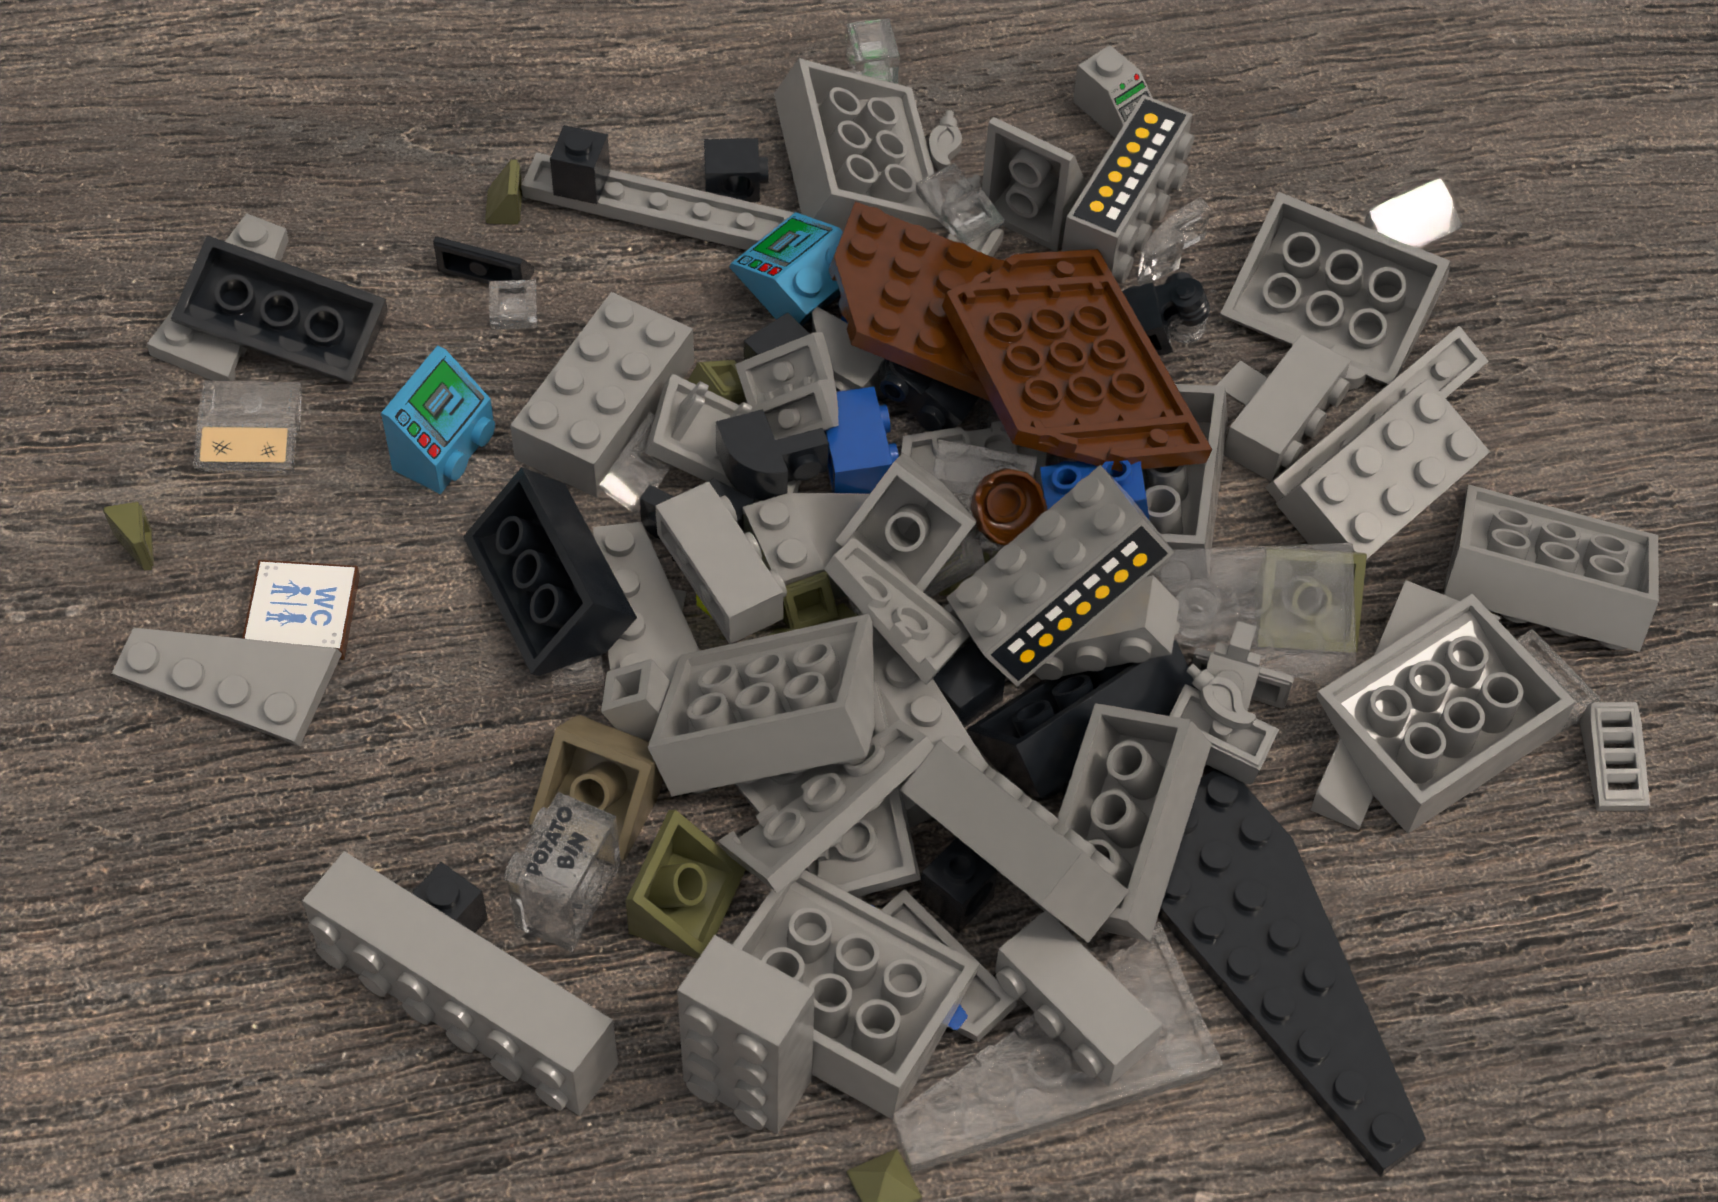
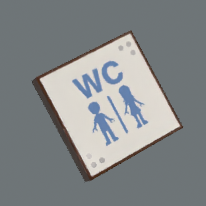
M258 560L242 638L337 648L342 653L339 660H345L360 578L358 566Z

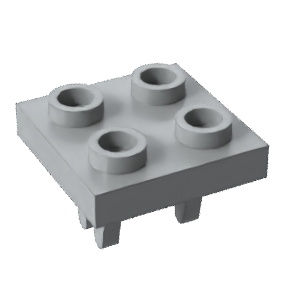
M671 373L662 388L645 453L702 480L710 482L714 478L735 489L726 477L716 452V421L750 413L752 406L745 402L738 405L708 391L709 385L701 381L696 385Z

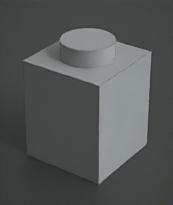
M652 659L607 671L601 712L617 730L650 742L671 681Z

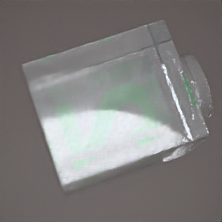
M890 18L847 23L845 55L850 72L898 84L900 56Z

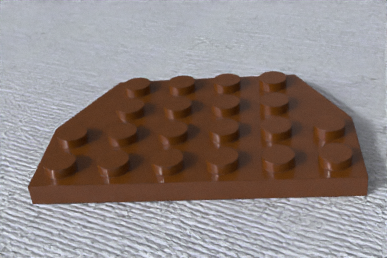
M855 201L828 269L831 280L838 283L841 293L839 306L842 316L848 322L846 330L851 345L990 401L942 308V304L947 291L960 284L970 283L974 276L983 271H986L988 274L1003 266L1005 260L996 259L974 250L964 243L952 241L930 232L920 225L910 224L888 215L876 207H869Z
M1098 249L1014 254L1005 259L1003 266L988 274L986 271H983L974 276L970 283L960 284L946 292L942 308L1012 444L1096 466H1102L1104 462L1114 461L1111 469L1119 472L1123 471L1122 464L1119 461L1126 460L1131 465L1141 461L1142 469L1203 464L1207 462L1213 449Z

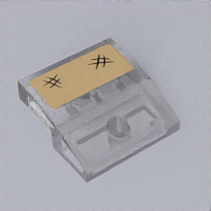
M204 381L197 419L193 468L197 472L295 473L296 432L300 431L302 383Z

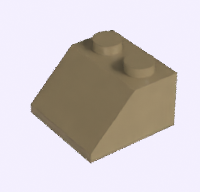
M579 714L556 727L528 823L552 833H561L562 837L565 836L569 840L576 839L571 837L573 832H577L588 839L579 844L622 861L625 860L658 799L663 783V778L648 749L649 741ZM564 806L572 811V818L567 823L560 822L556 815L558 809ZM566 811L562 812L563 818L567 817ZM552 819L557 820V825L565 827L564 831L554 828V831L549 830Z

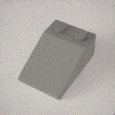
M992 117L988 122L979 215L1055 252L1059 251L1063 245L1066 217L1087 185L1076 157L1067 151Z
M787 493L743 507L744 534L747 532L753 534L761 549L762 561L768 570H777L785 585L825 571L824 568L833 555L842 548L835 540L870 494ZM828 574L834 599L847 596Z

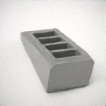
M1593 702L1588 704L1579 723L1596 810H1648L1650 798L1638 703ZM1623 743V748H1604V744ZM1606 764H1627L1628 769H1606ZM1608 783H1631L1632 789L1608 790Z

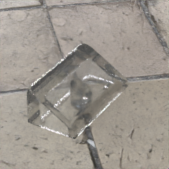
M1437 178L1372 207L1366 214L1363 226L1419 248L1461 229L1462 223L1445 184L1440 178Z

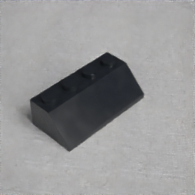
M521 467L463 536L530 673L533 675L541 676L607 653L637 619L567 486L563 482Z
M1174 640L1172 654L1150 658L1140 663L1130 662L1105 667L1100 671H1085L1065 675L1056 680H1041L966 729L974 744L999 773L1020 788L1025 794L1040 799L1047 798L1062 791L1066 786L1065 782L1071 778L1095 703L1169 716L1184 685L1187 684L1195 689L1197 688L1192 684L1194 681L1193 677L1186 671L1188 669L1187 663L1177 640Z

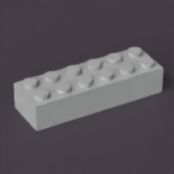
M345 851L302 900L309 920L308 928L313 933L317 945L315 950L325 962L337 969H341L345 965L359 974L358 978L361 983L374 994L384 997L388 993L403 1002V1009L416 1021L424 1025H428L432 1021L447 1031L446 1035L449 1040L463 1051L472 1053L476 1049L491 1059L490 1063L493 1068L505 1078L514 1082L521 1078L534 1086L538 1097L550 1107L559 1111L566 1107L580 1116L617 1067L618 1056L613 1019Z

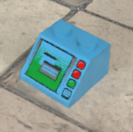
M795 212L734 260L729 268L775 319L788 312L803 326L812 319V312L816 307L824 309L841 295L838 283L831 280L828 269L843 231L837 226Z
M438 345L381 412L392 470L439 494L444 491L452 480L456 481L462 476L469 458L479 446L483 447L490 441L495 430L491 398L451 354Z

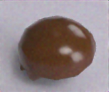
M1009 468L1000 469L983 477L976 486L970 504L972 516L977 521L975 523L976 529L990 542L1003 546L1008 545L1036 521L1042 513L1048 510L1040 484L1027 472Z

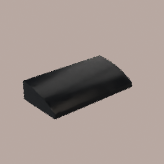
M207 235L171 320L177 324L353 385L376 341L388 310L386 298Z

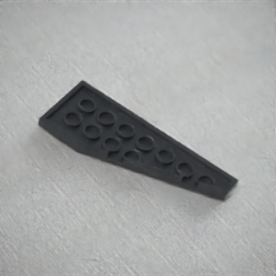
M1214 769L1200 780L1158 917L1374 1171L1382 1177L1421 1148L1426 1137L1293 838L1243 782Z

